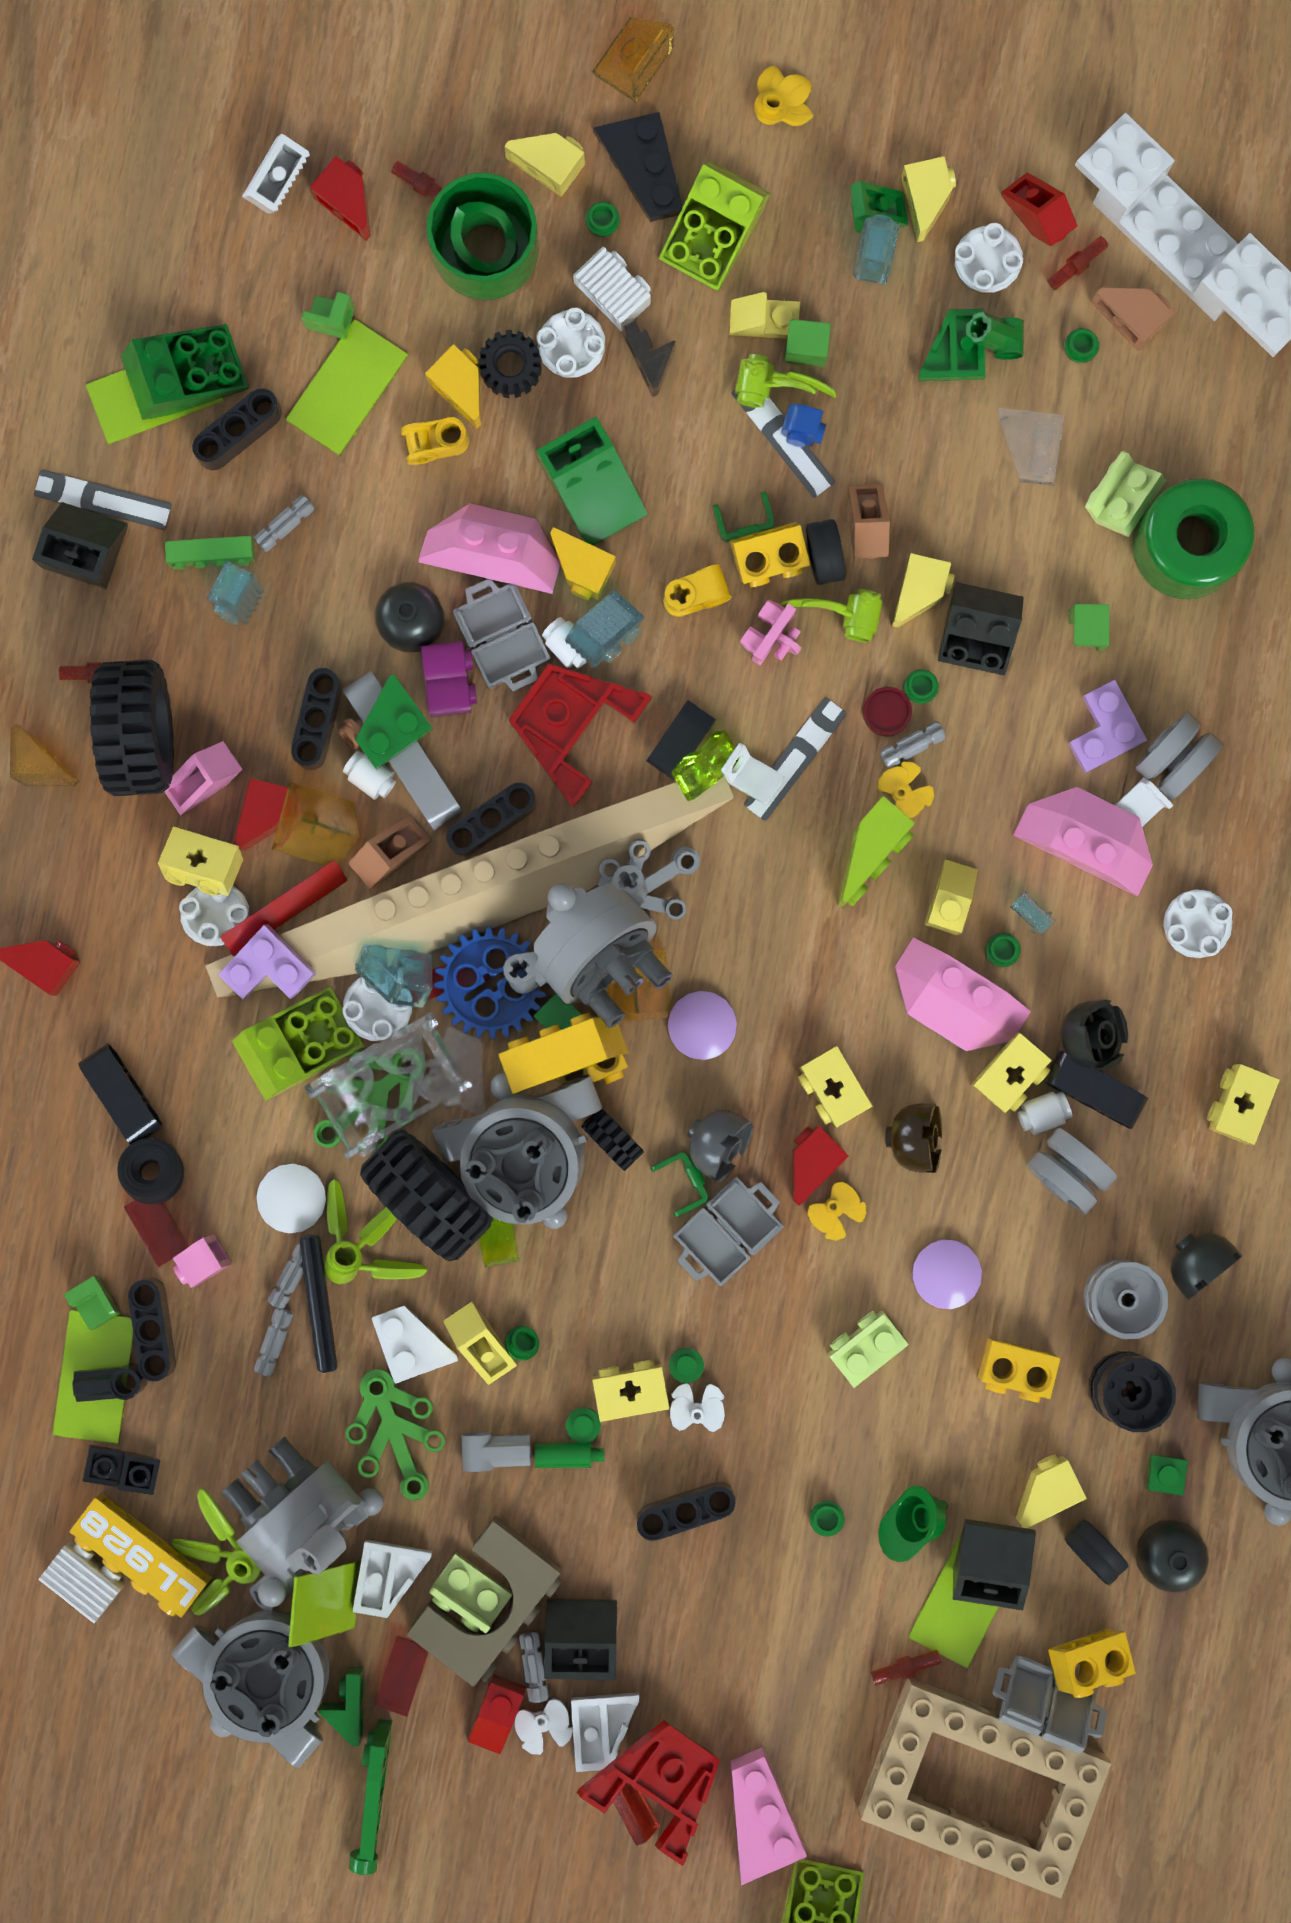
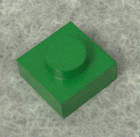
M1150 1454L1146 1489L1148 1491L1183 1495L1188 1460Z

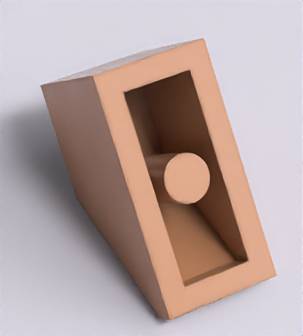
M1101 287L1091 301L1137 351L1153 338L1169 322L1174 314L1170 310L1171 305L1168 300L1161 294H1155L1151 289Z
M883 484L849 486L850 530L854 558L871 560L878 557H889L890 519Z
M408 815L368 840L348 864L369 889H372L397 872L432 840L412 816Z

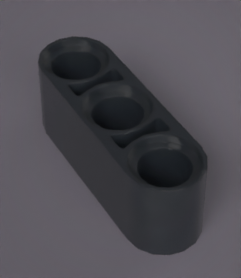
M264 388L252 391L198 434L193 441L192 449L200 464L208 470H218L274 427L282 415L281 407L275 395L270 390ZM260 403H272L269 413L263 415L256 413L257 406ZM234 424H245V430L241 435H229L230 428ZM213 444L218 446V452L215 456L211 458L203 457L202 453L206 446Z
M328 668L314 670L307 680L291 746L293 759L306 770L318 769L325 762L341 699V681ZM323 678H330L334 682L332 690L326 694L318 693L316 690L318 682ZM321 711L325 713L324 723L317 728L309 726L308 719L313 712ZM315 745L317 747V755L313 760H301L300 752L304 746Z
M514 783L454 823L446 834V841L451 850L460 856L471 855L529 816L536 807V797L533 789L525 783ZM519 791L526 792L530 796L529 804L522 809L511 805L512 796ZM489 811H496L501 815L500 824L495 828H487L482 824L483 816ZM462 830L469 831L472 834V842L465 848L456 847L454 844L455 835Z
M107 1043L78 1063L83 1075L130 1145L138 1140L148 1138L163 1128L157 1113L110 1044Z
M1063 1051L1058 1052L1050 1067V1072L1043 1080L1050 1087L1063 1092L1072 1099L1129 1129H1133L1149 1099L1140 1092L1099 1070L1076 1064Z
M146 1278L135 1282L131 1286L128 1300L139 1372L144 1379L156 1382L166 1378L174 1371L176 1357L166 1289L160 1280ZM143 1285L152 1287L155 1292V1299L151 1304L143 1302L140 1298V1289ZM148 1320L158 1323L160 1334L157 1338L148 1337L145 1333L144 1328ZM152 1355H158L163 1358L165 1369L162 1373H156L151 1369L149 1362Z
M713 1482L647 1504L638 1512L637 1530L644 1539L656 1541L723 1519L734 1511L736 1504L734 1492L726 1483ZM715 1492H725L729 1496V1502L725 1507L715 1508L710 1504V1497ZM682 1503H690L696 1509L695 1515L690 1519H681L676 1514L677 1507ZM649 1514H656L661 1517L663 1523L659 1529L651 1531L644 1527L643 1519Z

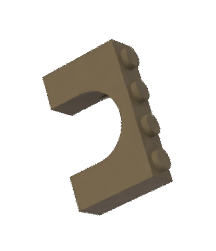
M496 1516L475 1541L471 1550L500 1571L508 1580L513 1593V1606L509 1614L500 1623L492 1626L487 1633H484L482 1630L476 1633L430 1600L406 1634L472 1687L480 1679L483 1682L489 1679L498 1666L493 1661L499 1653L503 1651L507 1654L519 1638L515 1632L522 1623L528 1626L534 1620L541 1609L537 1606L538 1602L544 1594L550 1598L562 1582L558 1577L561 1573V1567Z

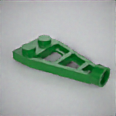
M379 1719L375 1731H369L367 1744H365L363 1750L362 1766L368 1767L361 1845L359 1849L350 1852L348 1867L351 1872L359 1875H370L377 1871L378 1854L376 1853L393 1720Z

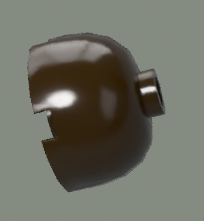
M930 1103L909 1105L898 1112L892 1127L886 1128V1147L892 1148L895 1160L905 1169L920 1173L937 1172L942 1151L937 1149L938 1137L942 1138V1119L939 1106Z

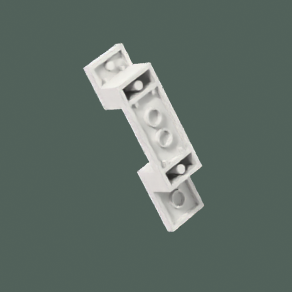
M1125 112L1075 164L1099 188L1093 204L1214 322L1226 311L1254 340L1274 357L1291 340V272L1251 233L1238 244L1167 175L1175 160Z

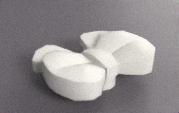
M688 1383L677 1386L671 1394L672 1398H675L672 1400L670 1407V1419L673 1427L680 1431L685 1430L692 1423H702L712 1432L721 1428L725 1416L723 1402L721 1401L724 1399V1395L717 1386L712 1384L706 1385L702 1403H694L691 1387Z
M555 1697L549 1699L544 1709L536 1713L526 1708L519 1709L515 1718V1730L521 1741L524 1742L522 1748L530 1754L541 1755L543 1752L542 1732L549 1730L556 1743L562 1747L570 1741L573 1728L568 1727L570 1720L567 1706L561 1699Z

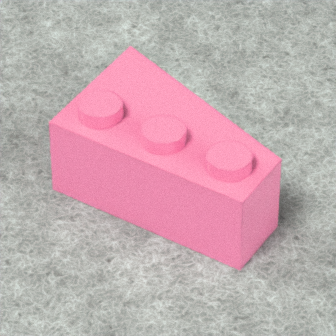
M760 1747L731 1760L741 1885H744L807 1857L801 1835L764 1748Z

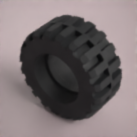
M153 660L103 662L94 670L91 680L92 688L90 689V731L93 742V755L96 761L95 766L99 774L100 784L103 785L105 792L113 796L163 793L170 787L169 784L172 781L174 767L173 719L164 671L161 665Z
M406 1130L395 1131L361 1166L360 1176L362 1180L369 1186L372 1193L378 1197L379 1201L422 1243L446 1261L459 1260L491 1227L493 1217L475 1200L471 1199L462 1180L438 1156Z

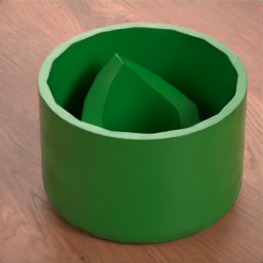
M492 173L464 175L446 185L435 197L427 217V237L434 265L441 278L453 290L463 296L476 300H494L515 292L531 276L539 254L536 215L529 198L515 183L505 177ZM483 225L494 226L499 229L506 241L505 251L501 258L495 262H483L475 258L464 246L465 237L472 229Z
M1204 478L1178 482L1164 490L1138 522L1133 538V554L1136 565L1144 579L1162 594L1187 600L1208 596L1224 586L1247 562L1252 552L1255 538L1253 517L1242 497L1232 488L1221 482ZM1188 516L1197 517L1209 527L1211 546L1207 554L1193 555L1181 547L1177 540V529L1179 523Z

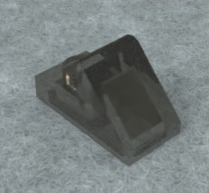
M636 321L623 326V337L651 396L654 397L659 394L675 352V341L650 351L653 348V344L647 330L643 329L640 331Z

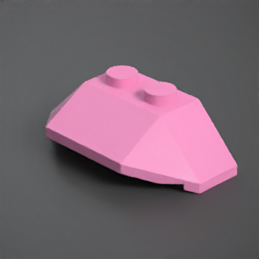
M471 503L427 531L419 556L420 563L553 594L560 570L557 554L537 519Z
M1079 787L1028 804L1013 836L1135 896L1139 895L1153 866L1140 817Z
M914 937L895 965L907 1015L964 1051L1009 1042L1016 1032L1020 1030L1031 1012L1002 988L948 954Z

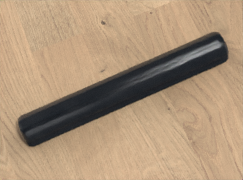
M306 1235L300 1238V1248L316 1366L319 1372L328 1373L335 1371L338 1365L321 1239L318 1235Z

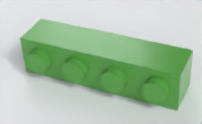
M252 536L165 541L166 563L174 570L185 569V566L206 568L209 564H215L216 567H226L228 563H237V565L245 566L250 565V562H255V545Z

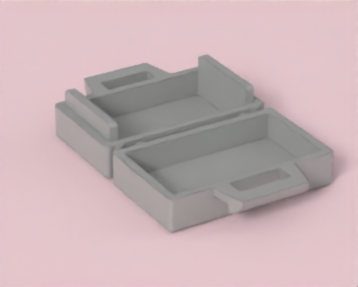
M486 579L465 589L468 603L454 609L453 614L469 648L473 649L471 651L488 689L506 683L513 692L537 681L536 668L550 662L551 659L533 622L529 624L532 618L517 586L508 584L498 588L491 579ZM491 587L493 592L476 600L473 599V594ZM530 671L531 676L514 684L512 683L511 679Z
M734 1177L706 1204L708 1210H711L718 1217L716 1220L713 1218V1214H709L705 1208H701L673 1235L685 1248L677 1260L678 1263L695 1281L710 1275L719 1286H723L751 1259L744 1251V1247L741 1248L739 1246L741 1243L749 1250V1254L755 1255L784 1228L772 1215L780 1202L762 1182L748 1189L738 1177ZM757 1190L772 1203L768 1209L754 1195ZM689 1254L703 1268L700 1273L686 1261L685 1258Z
M1016 1655L1011 1661L1010 1669L998 1667L993 1695L1003 1700L998 1719L1000 1722L1034 1736H1038L1042 1732V1739L1078 1754H1081L1086 1748L1088 1735L1093 1736V1738L1103 1736L1107 1711L1095 1703L1097 1688L1093 1689L1094 1693L1090 1696L1074 1698L1073 1694L1058 1691L1053 1668ZM1004 1675H1006L1008 1678L1005 1692H1002V1682ZM1093 1711L1098 1713L1095 1729L1090 1727Z

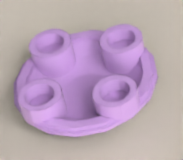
M707 991L689 993L678 1000L670 1012L668 1021L670 1039L676 1048L686 1056L699 1060L714 1058L726 1051L735 1038L737 1027L735 1013L729 1003L716 993Z
M940 1239L930 1243L919 1253L913 1264L911 1278L916 1291L925 1302L937 1308L954 1309L965 1305L976 1295L981 1285L982 1269L978 1257L968 1246L955 1240Z

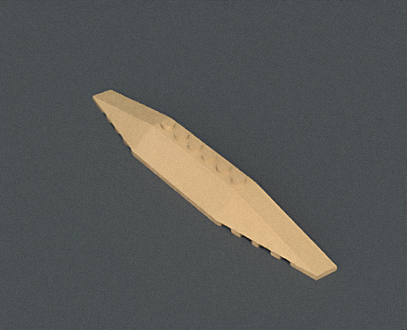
M722 766L564 822L380 893L282 933L280 936L317 972L310 981L393 968L447 947L449 944L460 942V935L466 938L473 937V929H476L480 934L485 932L488 926L493 929L547 908L549 905V891L558 883H566L571 887L583 888L588 892L599 884L601 875L599 865L602 860L613 858L621 867L628 865L630 858L628 847L634 840L640 839L645 841L649 845L650 850L731 801L734 799V796L721 771ZM641 844L635 846L633 850L634 855L637 857L642 856L645 853V846ZM608 863L604 867L606 875H612L616 871V866L613 863ZM229 955L205 965L217 998L238 995L218 975L235 956ZM267 976L253 992L278 986Z

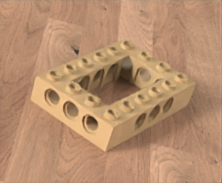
M907 1676L857 1808L860 1819L1061 1899L1112 1763L1100 1751L1086 1746L1084 1751L1078 1754L1042 1739V1732L1038 1736H1034L998 1720L1000 1712ZM932 1732L1059 1781L1058 1788H1053L1052 1795L1054 1798L1046 1820H1041L1039 1826L1041 1833L1035 1849L1031 1848L1027 1839L1015 1832L1014 1835L1007 1834L990 1827L987 1821L981 1820L979 1823L957 1814L954 1808L948 1807V1810L924 1801L923 1796L909 1793Z

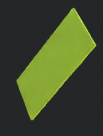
M354 319L349 327L346 340L340 339L285 420L340 456L351 438L356 435V431L386 387L395 378V374L408 357V354Z
M126 370L85 384L108 445L224 401L223 398L172 415L142 420Z
M70 1310L53 1436L119 1444L125 1400L116 1398L76 1402V1398L73 1395L72 1382L74 1371L120 1367L130 1364L131 1351L134 1347L131 1317L116 1316L98 1328L89 1330L77 1310ZM123 1373L121 1379L125 1388L127 1387L128 1373Z
M960 1534L954 1548H951L952 1552L925 1605L919 1611L920 1614L908 1638L968 1668L999 1607L953 1600V1568L961 1538Z
M357 1560L327 1568L318 1575L308 1573L294 1577L288 1647L305 1645L308 1642L337 1633L341 1634L344 1631L355 1628L356 1613L353 1612L361 1561Z

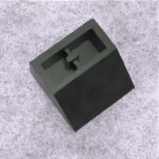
M62 502L43 526L32 560L43 569L107 589L128 528V523Z
M956 582L947 613L938 661L1005 676L1022 621L1024 597Z
M965 1519L953 1568V1600L1023 1611L1030 1586L1036 1530Z
M547 1599L544 1679L616 1680L617 1600Z

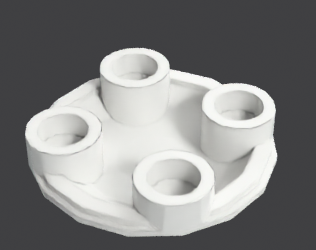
M990 223L987 226H981L969 231L960 240L955 249V268L959 278L969 288L979 292L995 293L1007 288L1018 277L1023 264V252L1018 240L1008 230H1005L998 223Z
M571 308L553 315L543 325L537 335L538 349L543 364L553 373L565 378L580 377L591 372L601 362L605 352V335L600 324L590 314L584 313L579 308Z
M232 886L229 896L219 893L216 896H211L201 892L196 887L179 905L180 921L185 933L195 942L206 946L224 945L220 938L221 935L249 917L247 900L244 894L235 886Z
M1195 889L1183 892L1172 900L1165 912L1163 926L1166 938L1176 951L1187 957L1203 958L1214 956L1225 946L1231 936L1233 923L1232 909L1221 897L1211 891Z
M369 972L358 978L348 988L343 1000V1015L348 1026L358 1036L370 1041H385L397 1036L407 1026L412 1014V999L407 987L399 979L386 973Z
M297 1164L280 1165L268 1172L261 1181L256 1196L258 1211L264 1221L275 1230L285 1233L303 1232L315 1225L323 1214L326 1203L325 1188L320 1176L309 1168Z

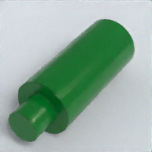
M591 1442L535 1443V1468H591L592 1462L605 1461L604 1448H591Z

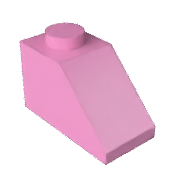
M224 741L194 753L172 776L171 784H169L170 787L164 792L181 816L226 787L243 769Z
M215 1234L203 1237L173 1258L177 1264L173 1267L175 1274L183 1285L188 1283L191 1288L198 1286L232 1265L231 1260Z

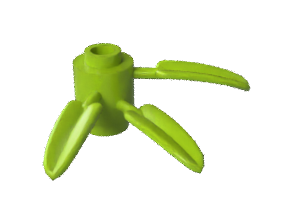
M749 354L748 359L741 360L735 394L738 395V404L753 408H763L765 400L769 399L771 387L781 386L802 389L812 394H815L818 389L836 398L834 389L817 379L795 372H787L786 374L774 371L775 366L769 363V358L766 356Z
M858 589L856 594L849 595L847 606L830 600L813 598L787 600L780 603V605L784 608L787 604H790L793 607H817L836 611L845 616L843 629L846 630L845 638L869 643L872 642L873 635L877 634L883 601L879 599L881 597L880 593Z
M333 1179L329 1183L327 1191L329 1234L336 1235L337 1241L329 1249L324 1261L325 1275L330 1281L336 1284L349 1283L356 1277L358 1270L372 1271L371 1276L376 1279H412L422 1277L428 1269L422 1264L379 1259L373 1260L372 1264H361L362 1253L360 1249L366 1243L369 1246L375 1245L395 1223L397 1218L386 1207L359 1232L361 1240L356 1245L349 1241H343V1235L348 1232L343 1192L337 1180Z
M200 1488L197 1494L202 1513L220 1541L228 1539L235 1550L233 1552L224 1551L216 1544L175 1538L172 1540L174 1550L196 1560L218 1563L221 1557L228 1558L226 1569L229 1576L225 1580H214L191 1606L192 1612L198 1616L211 1610L230 1593L228 1585L233 1580L241 1584H249L254 1582L262 1573L236 1543L237 1540L233 1536L235 1533L234 1528L204 1488Z

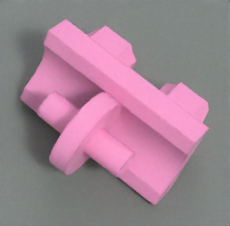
M767 600L759 612L758 618L772 626L768 634L764 636L750 626L740 640V644L753 655V662L761 666L776 643L779 647L773 655L777 659L782 661L787 652L798 655L801 647L795 640L801 632L792 626L787 635L782 634L795 616L796 608L790 604H787L784 608L778 603Z

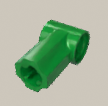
M986 312L975 313L971 321L967 323L966 335L971 337L975 344L993 350L994 358L1013 360L1024 356V320L1014 317L999 318Z

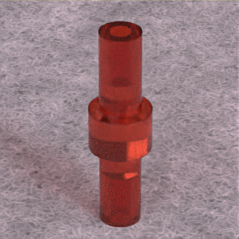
M399 161L392 168V174L411 184L413 190L424 197L429 195L435 199L443 189V187L435 183L433 177L424 172L419 174Z
M1099 236L1081 252L1076 251L1066 259V265L1047 279L1050 287L1053 290H1057L1074 275L1079 276L1090 267L1089 262L1108 248L1107 241L1102 236Z
M87 662L86 666H60L59 678L60 680H87L88 683H91L95 668L102 664V662Z
M934 1650L914 1658H910L908 1655L896 1659V1664L872 1671L871 1675L875 1686L900 1677L903 1680L916 1676L915 1672L941 1664L942 1662L938 1650Z

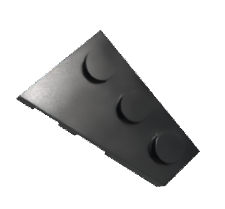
M660 112L593 127V133L608 152L612 163L620 171L628 184V188L649 221L653 222L678 216L683 206Z

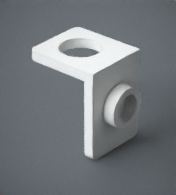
M742 743L738 744L721 770L728 784L765 805L769 803L784 780V776L781 773L751 757L746 746ZM739 758L736 766L733 768L734 763Z
M1145 778L1140 780L1115 804V806L1140 817L1142 827L1163 807L1170 809L1174 806L1151 781Z

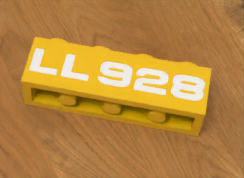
M104 1493L99 1494L93 1499L69 1531L75 1536L74 1542L79 1547L88 1552L95 1551L103 1558L102 1563L114 1573L121 1571L131 1579L129 1583L136 1591L143 1595H147V1593L152 1595L159 1601L157 1603L159 1608L170 1616L178 1615L182 1618L213 1578L183 1554L174 1550L169 1543Z

